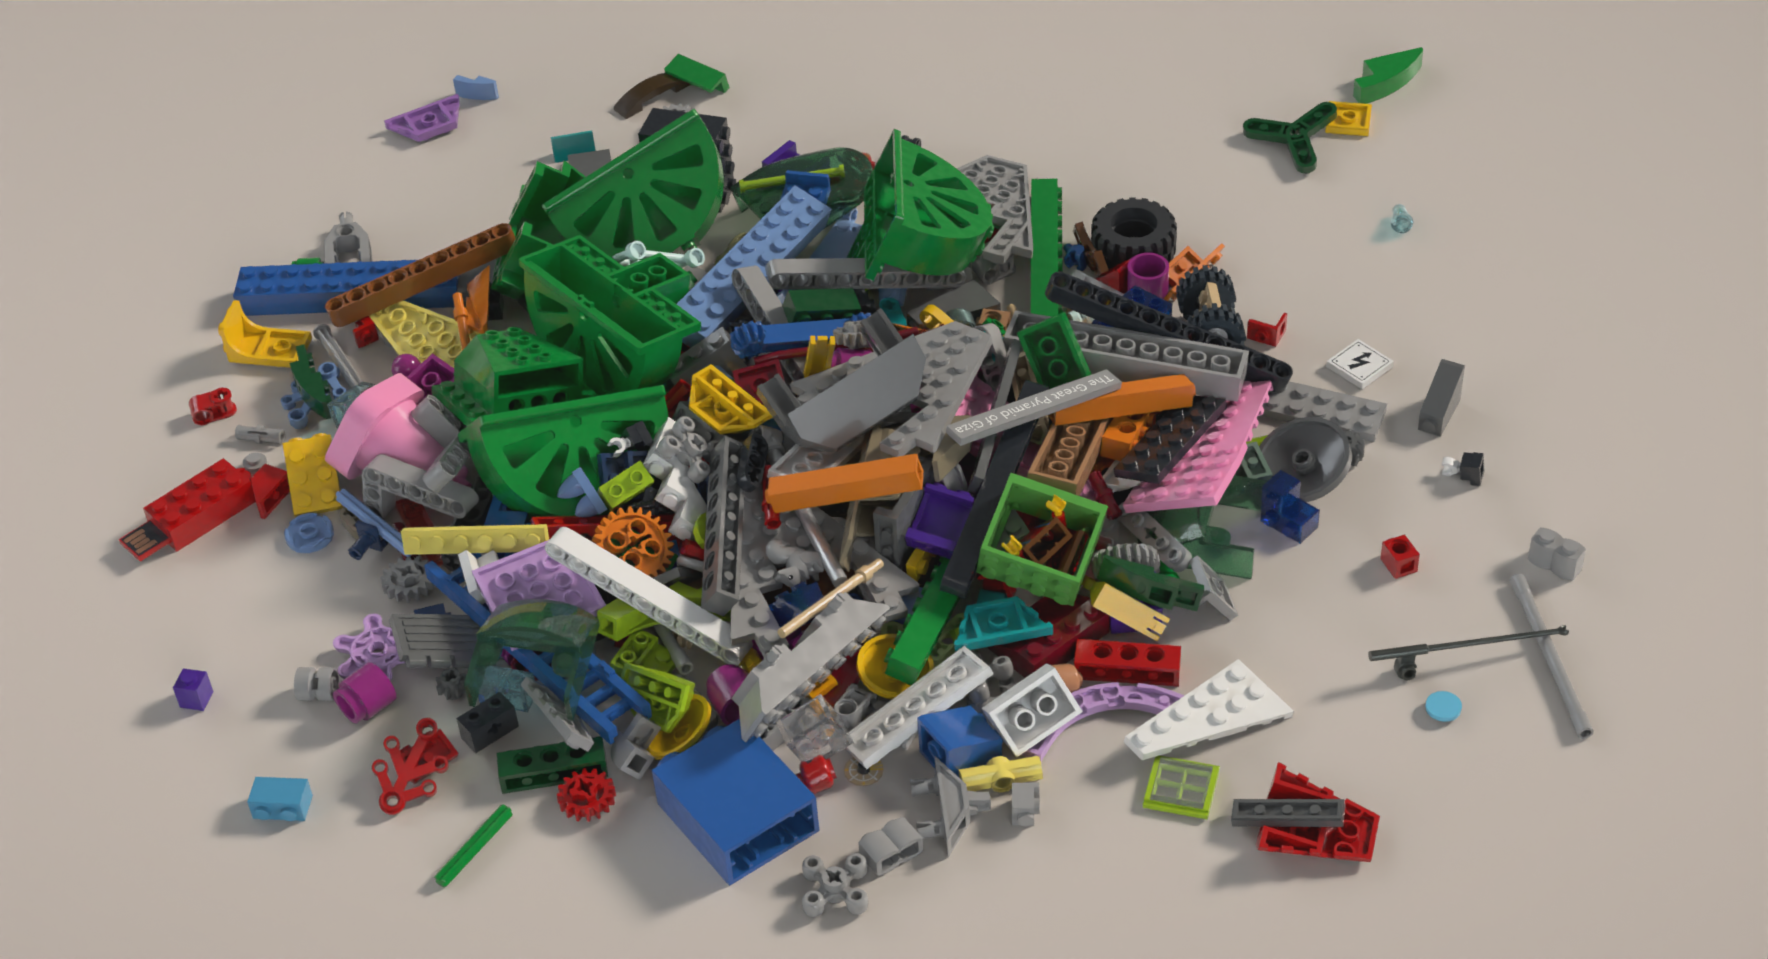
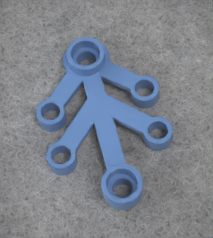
M332 362L321 364L317 372L321 373L322 380H327L333 389L334 400L336 402L345 401L348 397L346 389L337 380L340 376L339 368ZM293 381L290 385L293 394L283 396L280 401L283 409L291 410L288 413L290 425L295 429H303L307 426V415L311 408L304 402L301 408L293 409L296 406V402L303 400L296 388L295 381ZM333 403L334 408L329 409L331 417L338 414L335 403Z

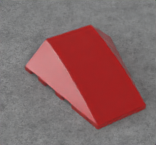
M1280 762L1277 763L1266 798L1340 799L1333 795V790L1325 786L1323 789L1308 782L1309 778L1301 773L1295 775L1286 770L1287 766ZM1346 798L1343 827H1268L1264 825L1259 828L1256 847L1260 851L1371 862L1380 816Z

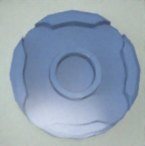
M306 513L292 519L289 522L290 526L287 529L285 528L284 531L287 545L291 550L298 553L319 551L325 548L334 536L332 521L325 515L323 517L317 516V513Z

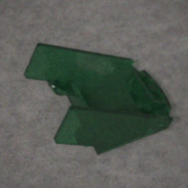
M1234 475L1218 504L1269 512L1272 482ZM1214 506L1146 511L1191 553L1192 558L1199 556L1217 574L1252 579L1254 548L1230 544L1231 535L1229 531L1220 527L1209 526ZM1149 532L1152 538L1155 540L1158 538L1155 533ZM1137 538V544H1142V542Z
M526 599L497 606L476 633L477 643L464 682L469 706L475 707L487 666H492L499 661L503 647L506 646L554 653L552 659L554 673L558 676L569 678L564 693V704L567 719L574 720L600 626L599 619L584 609L555 600Z

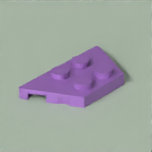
M455 94L384 120L385 127L418 142L447 133L458 127L459 95Z

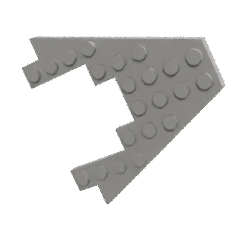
M986 155L957 168L974 183L988 204H991L992 223L1001 227L983 250L982 259L1004 264L1011 254L1032 258L1033 239L1027 165Z
M954 321L915 336L926 357L920 386L921 389L919 390L917 400L912 404L922 408V410L880 442L881 451L894 457L904 456L915 446L932 453L937 451L946 434V426L951 424L993 343L992 335ZM875 352L861 357H851L848 362L792 382L790 384L791 391L799 395L797 401L802 405L878 356Z
M761 484L750 493L744 491L739 601L731 608L730 644L733 646L755 640L764 657L774 645L781 646L784 643L789 648L786 638H781L778 635L777 631L780 627L762 595L763 593L782 588L783 583L777 582L774 579L778 575L776 569L786 565L771 562L766 555V545L773 539H783L785 542L790 543L791 547H800L812 552L816 551L795 510L780 512L781 526L774 530L766 528L764 525V512L761 509L763 501ZM811 507L810 509L839 562L845 527L820 508ZM856 536L853 543L850 569L853 568L856 571L863 565H869L877 558L881 559L884 566L875 572L873 577L862 584L871 602L887 604L890 607L884 616L887 619L885 623L907 617L908 609L901 597L918 592V582Z

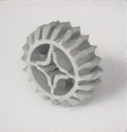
M1136 542L1133 544H1117L1113 547L1108 546L1107 549H1101L1094 554L1091 564L1096 582H1101L1097 579L1104 555L1154 567L1156 573L1160 572V559L1157 549H1154L1153 546H1146L1144 543L1137 544Z

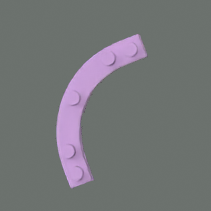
M1119 682L1099 684L1074 691L1071 694L1083 712L1021 755L1024 757L1038 756L1040 761H1042L1056 738L1071 724L1086 716L1116 709L1140 710L1157 715L1185 695L1143 683H1138L1137 686H1119Z

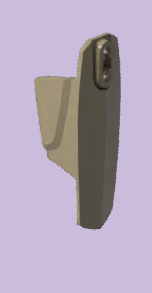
M880 423L865 433L859 463L894 457L881 451L880 442L895 430L890 428L881 429ZM915 446L905 455L917 454L919 456L922 448ZM903 493L850 501L839 559L840 566L844 571L849 572L855 537L875 536L873 512L877 506L893 510Z

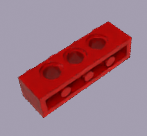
M1077 639L1074 666L1081 673L1083 680L1179 687L1181 646Z

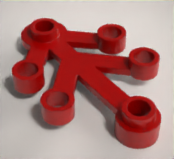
M422 718L418 721L416 725L418 738L405 763L399 750V739L396 736L385 738L383 742L384 748L390 754L398 775L394 786H392L387 775L389 771L387 762L378 759L372 764V771L378 777L383 790L379 797V806L388 815L400 813L408 801L421 796L433 797L437 793L436 783L431 779L424 780L420 786L405 790L408 782L433 772L445 773L449 768L448 760L444 756H436L433 761L416 767L428 741L433 740L438 734L437 723L432 718ZM427 727L433 729L429 735L423 733V730ZM390 741L397 742L394 748H388L387 744ZM438 761L445 762L443 768H437L435 765ZM382 764L385 766L382 772L375 770L377 765ZM428 784L434 786L431 792H425L424 787ZM392 798L398 800L394 806L388 805V801Z

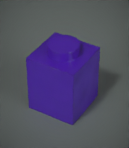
M183 668L173 686L179 707L204 711L214 692L206 671Z

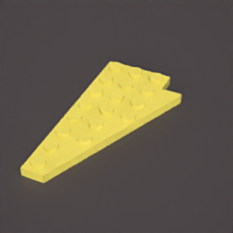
M403 300L369 315L377 329L398 355L412 354L422 363L433 353L454 368V360L462 352L458 323L454 319ZM473 331L472 334H469L470 341L481 333Z

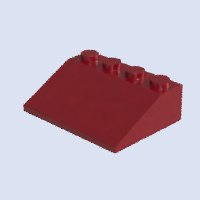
M1078 594L1074 606L1062 605L1055 602L1054 599L1044 596L1031 605L1030 608L1039 613V619L1044 623L1050 622L1053 625V635L987 648L998 657H1009L1014 670L1026 678L1046 663L1051 666L1066 664L1075 658L1077 639L1100 640L1110 633V615L1091 605V598Z

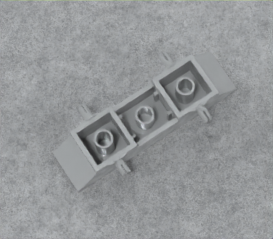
M838 592L829 601L827 607L813 619L792 651L784 643L781 646L774 645L770 652L764 656V660L750 671L731 698L739 706L742 739L747 742L753 736L756 738L760 737L768 728L767 724L770 722L775 724L783 716V710L786 708L791 710L800 701L799 697L801 695L806 697L816 687L814 683L819 682L821 684L831 674L830 669L834 668L837 670L847 660L846 656H854L862 647L861 643H866L877 634L874 629L877 631L886 622L887 619L884 616L890 607L887 604L856 600L846 592L844 594Z

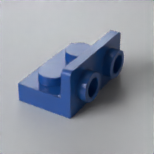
M786 171V185L781 199L796 185L826 205L831 191L828 174Z

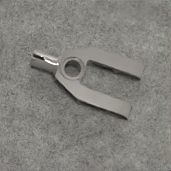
M346 211V218H344V212L340 213V224L334 225L324 240L325 263L339 262L340 252H353L355 250H358L361 262H372V249L368 234L357 222H353L352 213Z

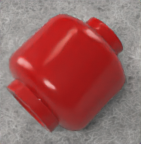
M817 755L800 762V772L795 774L813 794L833 787L834 779L837 778L830 758L825 759L822 755Z

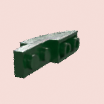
M305 344L296 346L299 361L290 363L296 388L301 398L314 412L325 419H331L329 409L334 407L331 395H326L330 393L328 381L322 380L321 373L316 372L315 367L311 368L315 364L312 352L307 353Z
M1104 555L1097 579L1101 582H1105L1135 599L1168 610H1172L1173 606L1197 612L1204 593V585L1155 573L1154 567Z

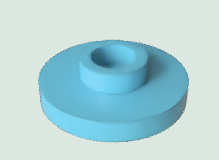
M1438 691L1432 693L1427 698L1425 708L1428 715L1433 719L1448 722L1460 716L1462 703L1453 693Z

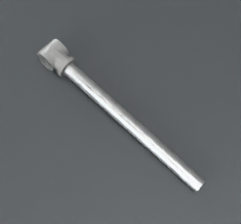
M759 425L750 430L749 436L753 433H759L768 443L766 463H770L773 466L784 456L785 449L782 445L783 436L780 430L764 425ZM810 508L795 510L815 551L819 553L834 587L837 588L848 579Z

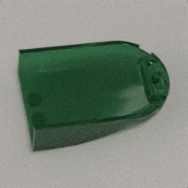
M836 147L774 162L761 167L742 180L751 181L784 176L787 170L810 172L837 168L843 164L845 178H841V176L829 178L831 191L826 205L831 208V212L825 227L827 228L864 201V187L873 168L869 159L863 153L851 148ZM737 182L730 189L739 210L743 213L750 209L761 220L781 200L786 184L745 190V193H741L739 182Z

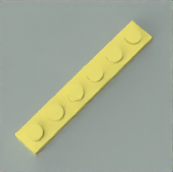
M547 524L404 528L401 531L405 555L460 554L465 550L470 553H488L492 550L496 553L520 552L549 540Z

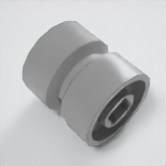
M314 667L297 668L294 677V693L298 701H313L315 697L319 701H335L333 692L339 688V676L336 668L321 667L318 671Z

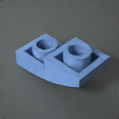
M460 75L453 79L455 92L459 97L474 100H497L499 98L495 80L478 76L473 80Z

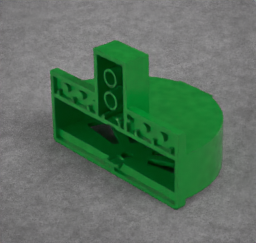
M692 109L545 202L542 208L566 240L581 235L611 258L615 254L625 251L626 246L634 241L642 242L646 250L685 255L688 250L701 245L699 242L707 234L718 214L724 186L721 158L707 127L697 111Z
M893 129L864 187V222L846 258H865V278L874 281L877 273L881 274L885 263L906 271L925 275L943 276L958 273L968 267L970 262L974 263L977 255L981 256L986 238H990L994 231L991 204H988L974 183L957 168L934 153L901 139V131Z
M578 235L519 258V266L524 269L527 307L536 335L582 357L583 382L599 396L665 384L673 375L678 365L682 338L701 330V322L675 304L689 292L690 273L661 253L624 267L584 237Z
M664 385L483 415L459 432L458 438L460 443H468L472 461L485 485L499 501L512 511L528 512L529 520H531V517L576 516L577 504L586 494L584 493L574 498H558L557 494L562 483L572 475L573 471L581 467L597 492L600 487L597 455L600 453H615L616 450H619L618 446H607L612 438L617 437L621 439L620 436L627 427L643 421L650 436L654 439L656 432L669 417L664 397L666 391ZM606 510L600 515H608L610 511Z

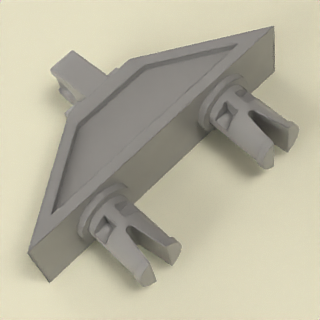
M935 756L936 774L931 779H910L912 797L929 793L939 796L942 817L934 822H916V828L923 839L942 836L946 840L949 857L970 824V816L978 814V812L991 810V800L989 792L967 791L966 783Z

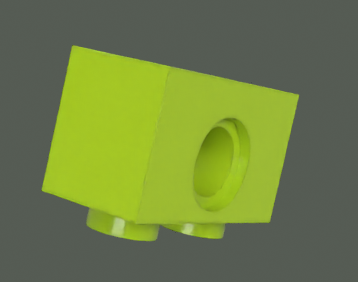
M638 461L600 486L597 493L608 510L614 512L620 506L644 492L646 488L651 487L654 480L642 462Z

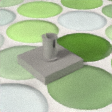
M1199 556L1189 560L1198 584L1204 585V593L1199 606L1208 601L1229 620L1237 617L1238 613L1224 579Z

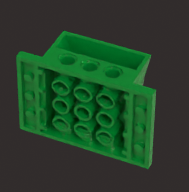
M509 327L505 331L488 330L484 334L476 335L454 360V382L444 381L440 385L432 386V395L466 426L483 415L599 396L583 382L582 357L519 327Z

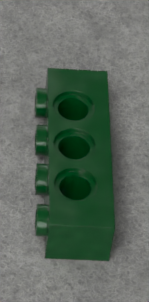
M601 736L591 737L594 744L589 751L580 747L574 749L563 741L496 753L498 778L502 794L564 784V777L573 778V771L577 772L578 775L582 774L583 768H586L587 773H591L595 768L598 775L606 772L608 777L603 738Z

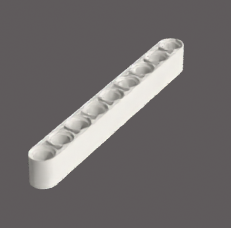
M560 527L545 545V551L552 559L727 664L738 666L753 646L752 640L731 646L730 624L567 527Z

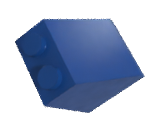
M971 705L917 717L919 752L934 768L936 756L959 777L960 769L986 765L990 759L1002 756L1003 739L987 723L984 715L977 713Z

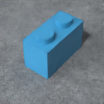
M255 777L247 803L253 819L305 821L313 794L308 779Z

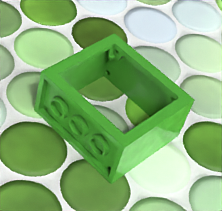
M1010 473L981 546L976 572L987 579H997L1005 582L1010 587H1020L1028 590L1033 595L1045 596L1054 599L1059 604L1074 606L1102 531L1108 506ZM1055 494L1066 502L1063 511L1065 512L1067 528L1075 531H1085V534L1088 536L1074 575L996 549L1012 509L1047 521L1052 519L1053 512L1046 507L1047 501H1052Z

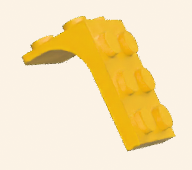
M239 300L232 302L226 311L223 321L218 326V333L223 341V350L227 354L228 361L232 363L291 368L290 363L299 361L296 346L305 344L307 351L312 340L311 331L267 328L253 323L243 313Z
M318 433L313 435L312 438H292L288 442L282 443L295 518L306 513L318 514L343 508V505L336 500V493L340 491L337 470L325 461L326 453L333 440L330 434Z

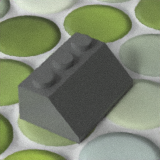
M720 327L680 355L678 365L670 379L674 385L682 379L691 386L692 375L710 364L720 366L732 377V371L748 367L744 358L740 359L738 355H735L730 345V334L723 327Z

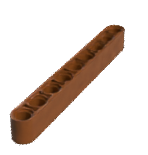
M507 223L498 224L331 298L327 301L325 308L335 327L349 325L508 254L515 240L512 227Z

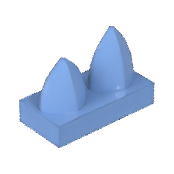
M581 467L573 471L572 475L559 488L558 498H574L584 493L586 494L577 504L575 515L578 517H592L608 510Z

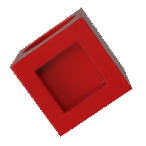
M1405 534L1382 542L1380 559L1395 579L1418 572L1420 554Z

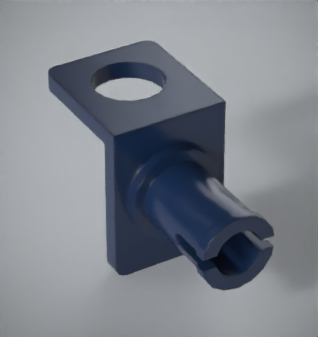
M357 521L355 526L359 538L348 551L352 558L361 560L369 548L382 552L389 542L385 539H380L376 526Z

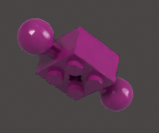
M433 353L422 363L412 354H401L394 359L391 366L393 376L398 373L403 374L425 392L424 398L427 395H432L433 385H440L444 381L454 382V368Z

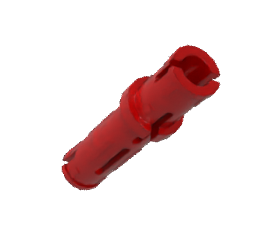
M766 465L762 478L763 501L761 509L765 516L764 525L767 529L774 530L781 526L780 513H775L771 503L768 504L766 501L765 490L769 486L767 475L769 468L772 467V465Z

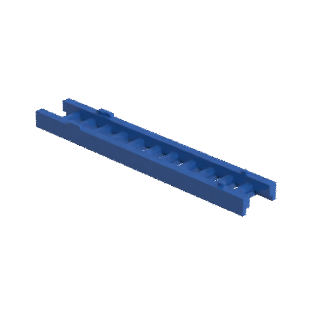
M471 553L476 559L482 556L480 553ZM433 561L424 565L429 581L469 615L473 621L610 745L615 742L614 738L618 735L617 726L612 721L633 708L637 713L648 719L652 717L650 703L620 678L612 667L604 660L601 661L566 629L511 651L494 616L489 612L490 609L487 603L481 604L468 592L467 585L463 588L460 586L465 581L462 567L447 574ZM552 638L558 642L540 655L533 652ZM567 652L574 656L554 670L549 666L550 663ZM583 666L590 670L570 684L564 680V678ZM598 680L606 684L586 698L580 694V692ZM615 694L621 698V700L602 713L595 708Z

